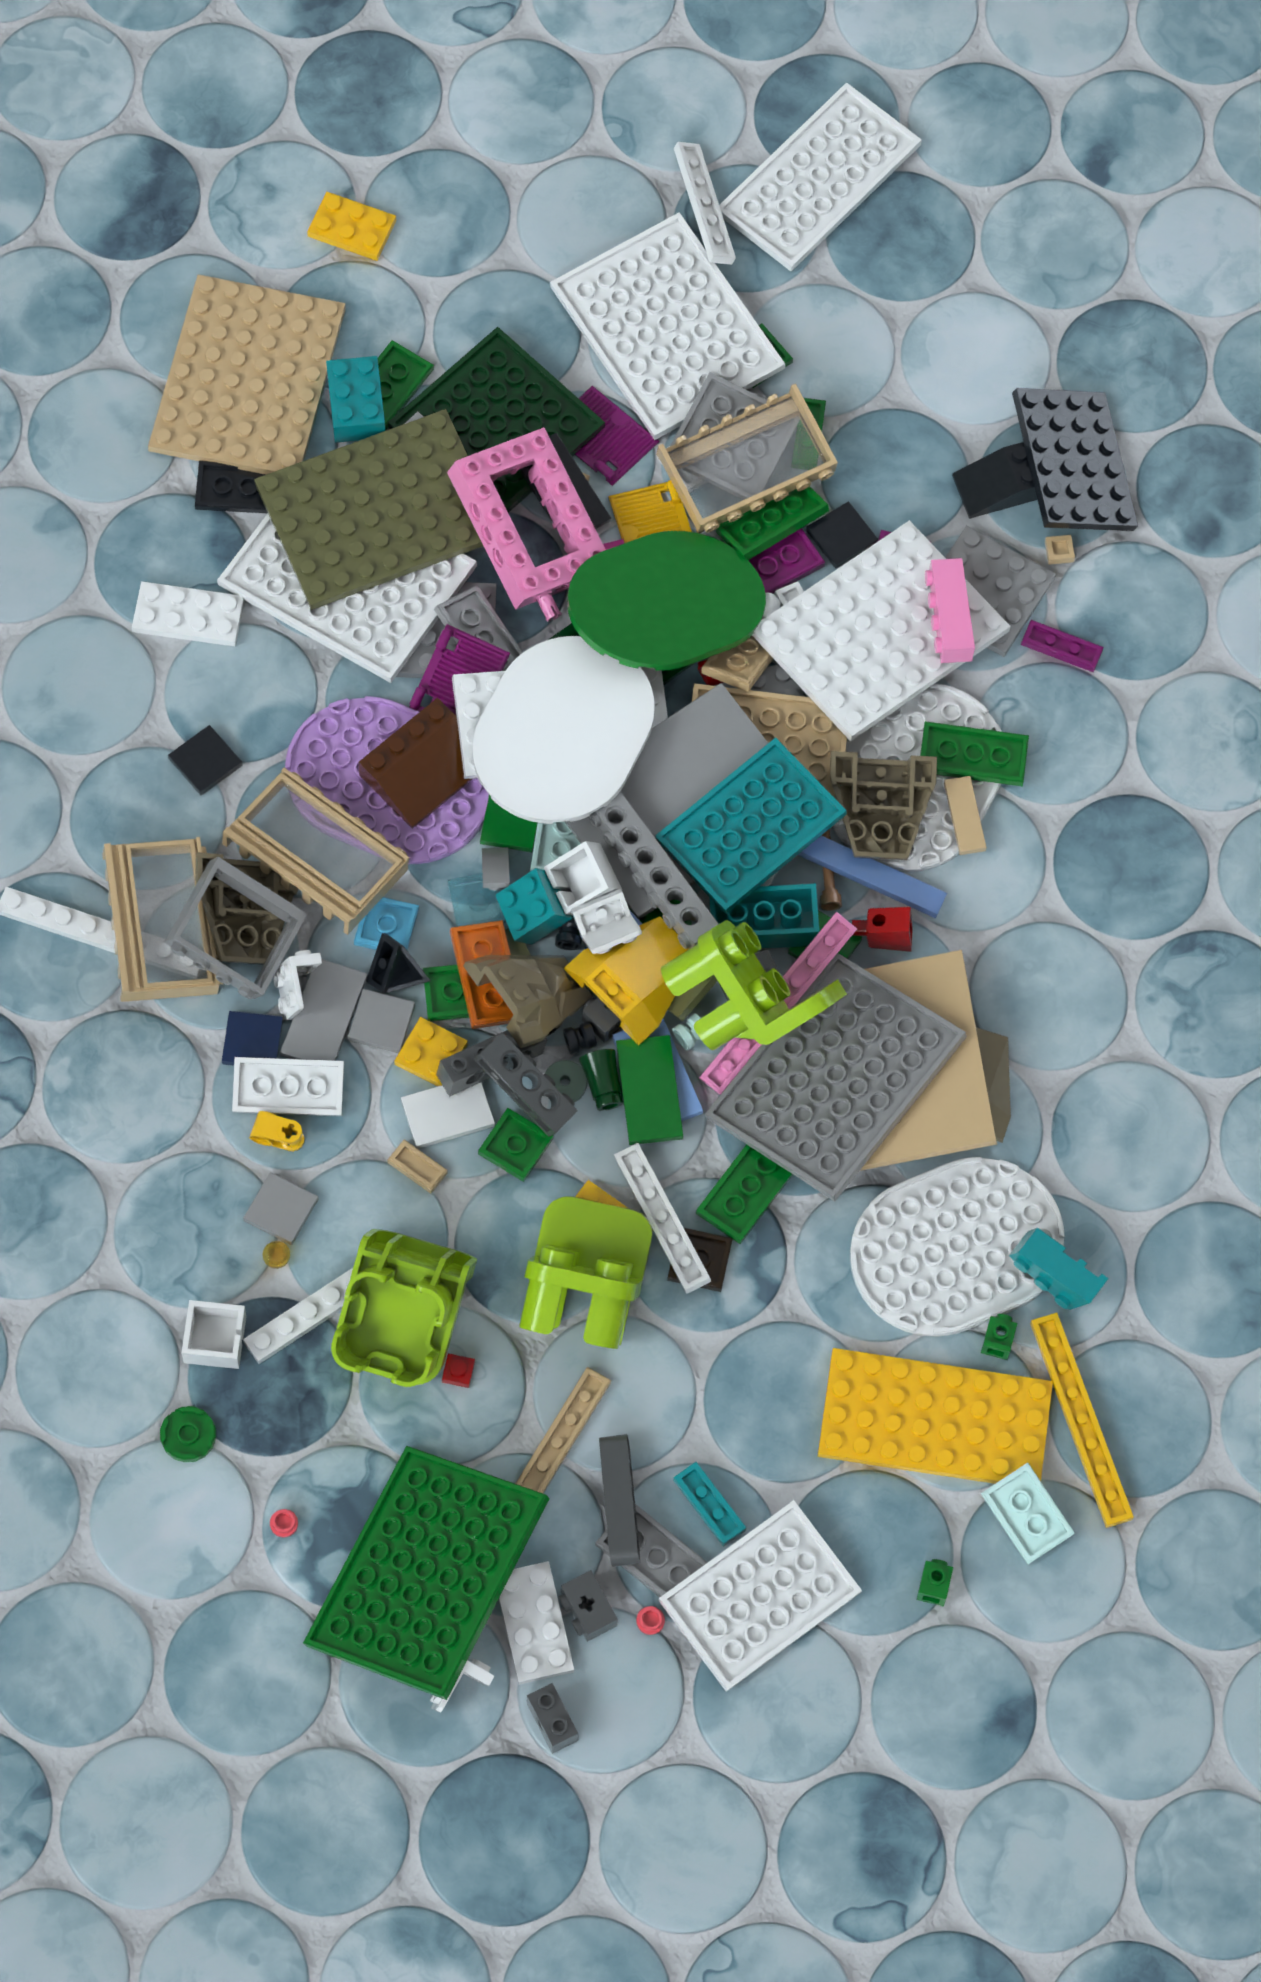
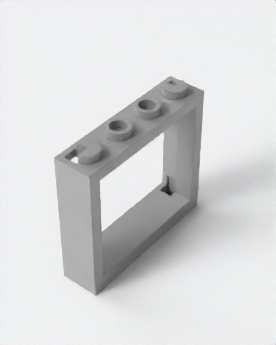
M216 857L207 864L164 943L171 946L170 949L175 954L187 956L193 960V964L197 968L214 973L216 979L221 983L231 984L239 989L238 993L243 997L256 999L265 994L307 913L220 857ZM213 876L286 922L254 983L180 937Z

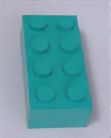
M816 883L759 886L727 914L709 897L710 913L718 924L725 920L730 921L735 926L746 922L757 935L761 949L808 946L819 933Z

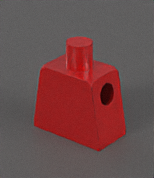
M911 907L868 909L867 920H852V925L857 928L852 936H867L868 947L912 952L913 924Z

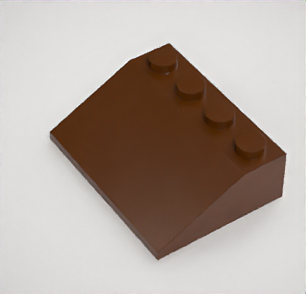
M438 697L358 762L359 776L412 829L474 779H464L457 717Z

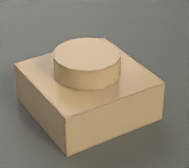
M1071 535L1045 538L1048 565L1074 562L1075 554Z

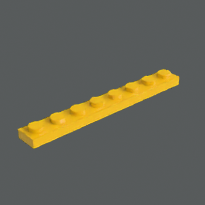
M1058 1313L1031 1320V1328L1050 1379L1053 1381V1387L1105 1527L1109 1528L1133 1520V1513Z

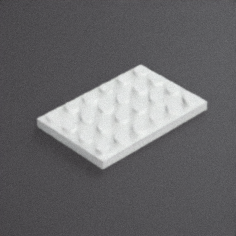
M793 1500L662 1595L658 1601L727 1692L859 1595L862 1590Z

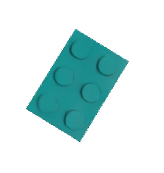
M377 356L327 360V377L335 443L359 441L384 432L385 420Z

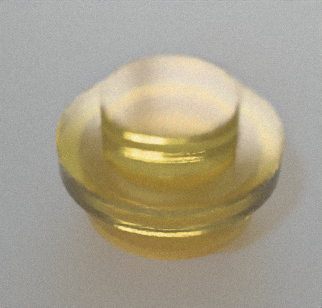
M271 1242L263 1250V1260L271 1268H282L290 1260V1250L283 1242Z

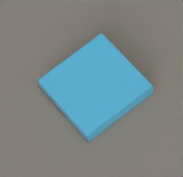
M383 897L359 922L354 945L376 950L382 933H386L402 944L408 951L419 912V905Z

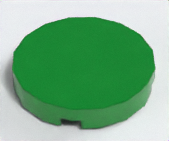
M193 1406L180 1407L170 1415L168 1414L163 1420L160 1428V1440L165 1452L173 1459L181 1462H196L204 1458L213 1449L216 1441V1428L213 1420L204 1410Z

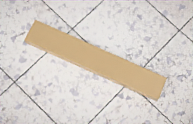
M589 1367L585 1369L515 1484L544 1494L610 1386V1379Z

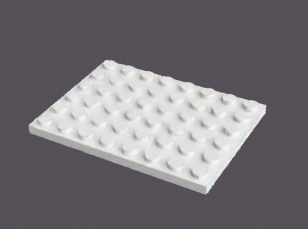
M680 212L550 282L551 289L654 440L682 425L709 372L747 390L785 369L784 361L717 265L709 262L705 248Z
M267 514L218 578L217 582L224 589L235 595H240L245 601L392 683L439 619L434 611L435 607L458 593L477 567V561L465 554H460L311 610L272 521Z
M910 520L761 620L752 635L850 741L965 663H941L940 654L935 653L934 639L937 637V632L932 631L931 616L934 615V611L928 605V593L931 592L930 586H926L925 571L929 570L931 560L946 558ZM965 579L975 644L974 657L1007 634L1011 626Z

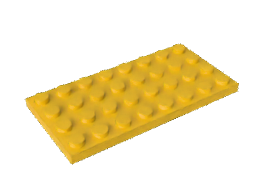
M833 1348L817 1457L996 1484L1026 1463H1029L1041 1481L1053 1381Z

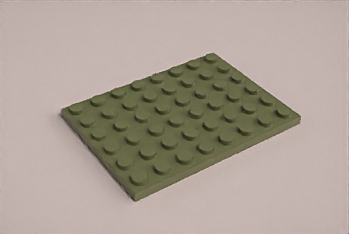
M446 409L254 479L256 488L311 610L483 547L447 474L455 461L468 455Z

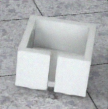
M585 841L543 867L554 889H571L572 892H556L565 914L573 915L571 912L572 908L617 889L622 890L600 843Z
M189 1300L182 1346L183 1362L239 1369L246 1323L245 1306Z

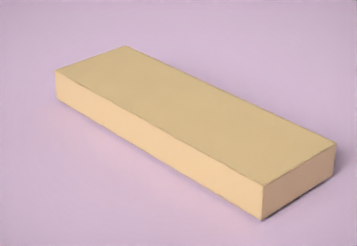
M971 777L944 780V788L959 855L986 851L987 847Z

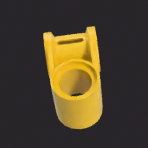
M258 1111L249 1137L258 1144L273 1146L291 1152L302 1148L305 1140L301 1125L297 1121L266 1111Z

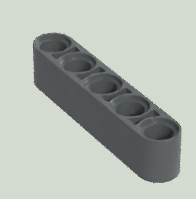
M628 1435L600 1437L599 1447L611 1565L614 1567L640 1563V1548Z

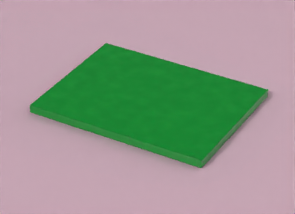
M406 1445L303 1644L316 1651L447 1700L549 1501V1497L546 1494Z

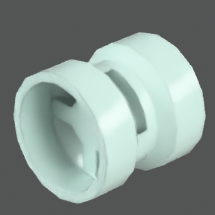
M695 1013L687 1018L686 1023L678 1024L672 1028L674 1037L685 1050L691 1049L695 1046L697 1040H701L694 1030L695 1022L701 1018Z

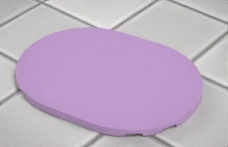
M365 696V698L349 700L346 698L333 702L318 713L312 714L297 730L288 748L285 768L290 772L299 774L305 783L311 787L318 788L330 801L339 803L348 814L360 818L366 827L373 832L381 833L391 845L403 849L409 857V864L437 861L452 855L467 845L484 823L489 793L480 784L478 778L472 779L412 829L359 776L358 762L417 715L419 711L380 697ZM288 790L295 808L312 827L333 839L383 859Z

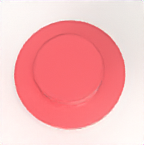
M288 1509L276 1511L270 1519L272 1532L282 1538L293 1535L298 1528V1519L295 1513Z
M648 1606L639 1611L636 1623L642 1633L655 1635L663 1629L665 1617L663 1612L657 1607Z

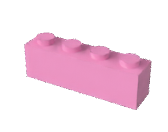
M962 558L931 560L929 570L925 571V583L931 589V592L928 593V605L934 611V615L931 616L932 631L937 632V637L934 639L935 653L940 654L941 663L972 662L975 644Z

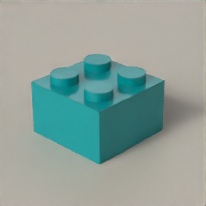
M535 868L495 895L514 941L532 945L572 919V915L565 914L556 895V892L561 891V889H554L545 870Z

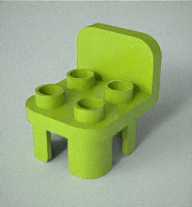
M725 920L699 936L697 945L661 967L663 979L674 996L682 995L707 978L715 975L730 999L694 1024V1030L702 1042L711 1050H716L733 1038L755 1039L756 1042L762 1045L771 1044L836 1003L847 993L837 979L789 1009L784 1002V999L790 996L789 987L776 969L772 968L766 972L755 955L756 952L761 950L760 941L746 922L735 926L730 921Z
M574 1196L560 1197L551 1202L543 1215L535 1256L527 1261L524 1277L529 1279L519 1327L537 1333L550 1334L561 1323L568 1288L592 1293L583 1335L584 1341L595 1346L618 1349L619 1345L622 1344L630 1303L635 1301L641 1292L652 1242V1227L645 1215L633 1209Z
M371 1229L361 1239L350 1281L346 1289L337 1329L333 1336L331 1352L335 1362L346 1370L361 1373L362 1371L390 1378L391 1383L404 1387H412L431 1381L444 1365L465 1286L473 1277L477 1258L455 1249L383 1229Z

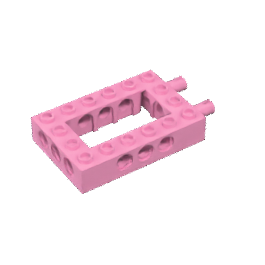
M541 428L454 462L447 474L515 610L538 602L546 621L550 622L552 619L555 620L562 615L552 595L569 589L576 570L587 559L606 549L545 428ZM529 465H533L528 472L531 484H535L542 498L541 504L546 506L554 522L552 526L554 529L557 528L565 544L563 548L568 554L537 567L534 566L493 484L496 478L508 473L513 475L519 469Z

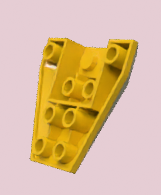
M660 916L639 925L642 934L637 936L634 941L615 945L610 951L603 954H592L590 949L587 948L564 967V970L582 988L587 985L621 1020L620 1027L638 1046L659 1027L675 997L663 979L661 967L689 950L682 947L677 937L678 934L672 928L670 929Z

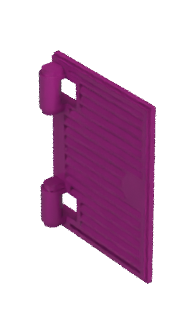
M591 386L578 399L605 422V428L575 455L596 473L599 471L604 475L606 481L613 486L655 447L659 440H654L646 429L594 386ZM608 461L617 468L615 471L606 465Z
M447 624L435 645V651L419 686L416 687L409 703V708L419 712L425 707L420 706L424 695L427 694L433 697L432 701L438 697L456 715L452 676L454 674L503 671L510 653ZM451 636L459 639L454 651L446 648Z

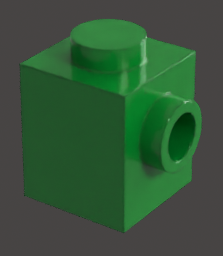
M932 1559L931 1562L926 1561L916 1600L944 1606L953 1567L948 1566L947 1562L939 1559Z

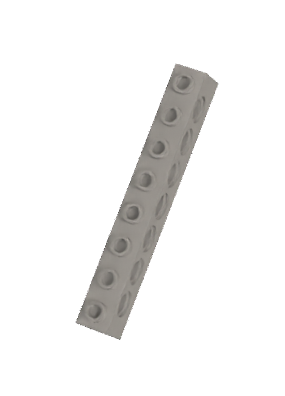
M621 791L606 807H602L590 814L589 819L595 827L599 826L602 830L603 838L607 845L616 849L621 864L625 868H630L635 883L640 888L644 887L648 893L647 896L654 908L658 907L663 913L664 922L670 929L674 928L677 932L678 940L684 949H690L697 945L699 936L718 925V922ZM618 819L621 822L614 824L611 823L610 820ZM633 839L636 842L633 844H628L625 842V840ZM642 859H647L651 862L649 864H643L639 861ZM661 879L664 880L666 883L657 884L654 881ZM678 900L681 903L674 905L671 904L669 901ZM687 920H693L696 922V924L687 925L684 922Z

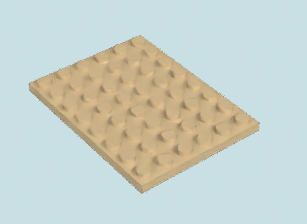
M198 274L148 444L149 452L195 461L217 462L237 466L240 470L265 475L304 461L327 379L326 361L332 360L346 309L345 303Z

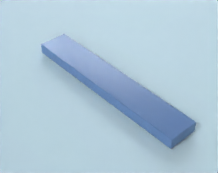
M820 836L798 854L800 857L933 918L937 917L947 895L944 891L872 858H855L852 849L824 836Z

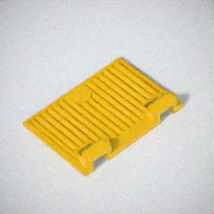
M671 480L608 496L621 539H623L624 543L663 531L692 532L683 503ZM669 492L671 501L664 502L661 493Z

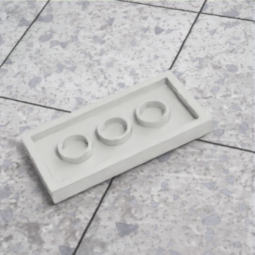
M141 581L132 632L235 647L244 598L234 594Z
M235 1057L232 1112L258 1113V1111H266L273 1114L342 1116L344 1061Z
M549 1561L514 1569L499 1597V1602L518 1684L521 1685L574 1673L572 1657Z

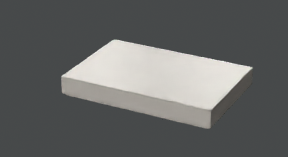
M481 1082L450 1097L443 1085L401 1097V1103L417 1149L495 1127Z

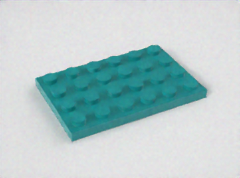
M775 737L656 834L655 839L719 908L727 914L846 816L847 810Z

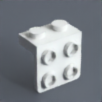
M621 889L571 909L581 938L592 954L606 953L613 946L620 943H630L642 934L641 928L630 913Z
M310 950L296 952L295 956H289L277 969L273 981L275 987L279 989L278 1007L285 1020H291L303 1010L304 1004L298 977L308 976L322 964L320 953L311 954Z
M472 1659L471 1662L467 1660L448 1699L444 1700L432 1695L430 1701L433 1702L431 1709L440 1713L443 1711L463 1674L483 1685L489 1686L494 1678V1675L489 1673L491 1667L477 1659Z

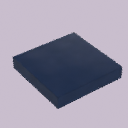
M229 1011L222 1064L234 1066L235 1057L278 1059L283 1017Z

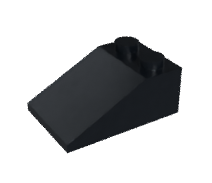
M1024 442L1003 447L952 473L969 519L1037 500Z

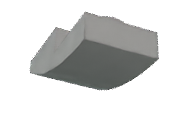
M508 847L482 848L483 888L499 891L510 885Z

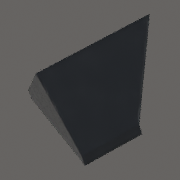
M382 933L366 982L381 993H390L431 981L402 944L388 934Z

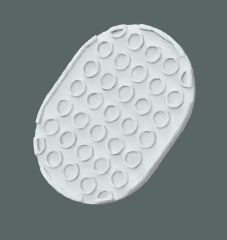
M580 636L558 637L538 643L527 649L505 671L476 726L473 737V761L480 784L483 785L491 799L501 808L519 818L537 823L574 822L589 817L591 813L606 807L619 794L626 783L652 730L655 705L653 690L646 674L640 666L638 669L619 664V660L606 654L604 656L591 648Z
M935 683L854 740L850 741L847 738L845 752H858V758L908 761L911 755L920 756L925 721L1002 731L989 714V710L977 699L957 688ZM936 776L935 788L930 796L908 859L874 860L900 872H916L940 866L959 854L944 788V780L956 777ZM971 780L980 821L982 822L1001 784ZM841 819L832 827L842 843L851 849L844 822Z
M982 1157L958 1159L900 1182L886 1189L870 1202L859 1218L852 1236L850 1264L853 1279L867 1305L892 1326L922 1336L937 1337L958 1334L988 1322L991 1316L996 1317L997 1314H1007L1028 1304L1044 1291L1034 1283L1035 1279L1028 1273H1024L1015 1267L1014 1261L1009 1257V1254L1027 1231L1039 1228L1064 1246V1226L1061 1213L1047 1188L1035 1176L1032 1177L1020 1169L1019 1166L1001 1159L994 1160Z

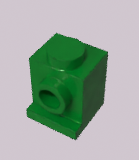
M997 1314L996 1317H990L981 1349L982 1354L1008 1360L1018 1324L1012 1322L1013 1318L1011 1316ZM996 1330L1005 1332L1006 1334L1000 1336L996 1333Z

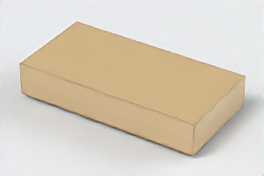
M405 1139L387 1159L391 1166L430 1194L448 1174L447 1169Z

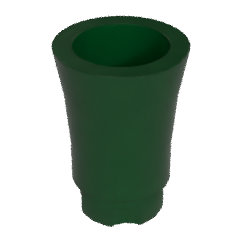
M601 1049L581 1056L579 1062L586 1075L597 1110H611L622 1105V1091L618 1078L615 1050Z

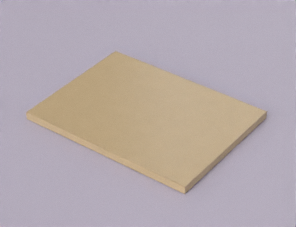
M962 950L864 969L966 1032L967 1037L861 1170L997 1145Z

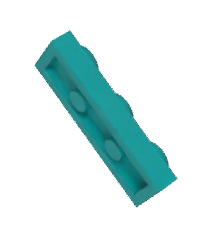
M694 1462L673 1477V1481L723 1547L746 1531V1526L697 1462Z

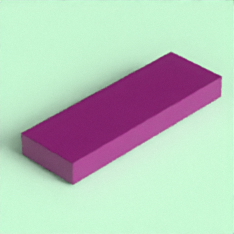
M1033 620L1030 621L1021 642L1022 646L1093 673L1104 648Z

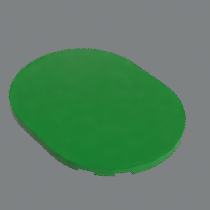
M688 531L657 532L595 554L576 570L567 594L570 620L577 633L591 648L603 656L606 654L619 660V664L636 669L639 666L655 668V671L681 668L742 644L753 635L758 627L766 605L763 582L756 569L746 558L744 559L737 550L720 540Z

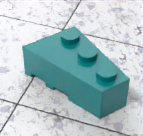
M1039 1228L1027 1231L1009 1254V1257L1014 1261L1015 1267L1034 1278V1283L1040 1289L1052 1294L1055 1297V1302L1064 1309L1072 1310L1091 1303L1109 1278L1104 1274L1097 1277L1085 1268L1087 1262L1081 1258L1078 1262L1073 1260L1064 1252L1066 1247Z

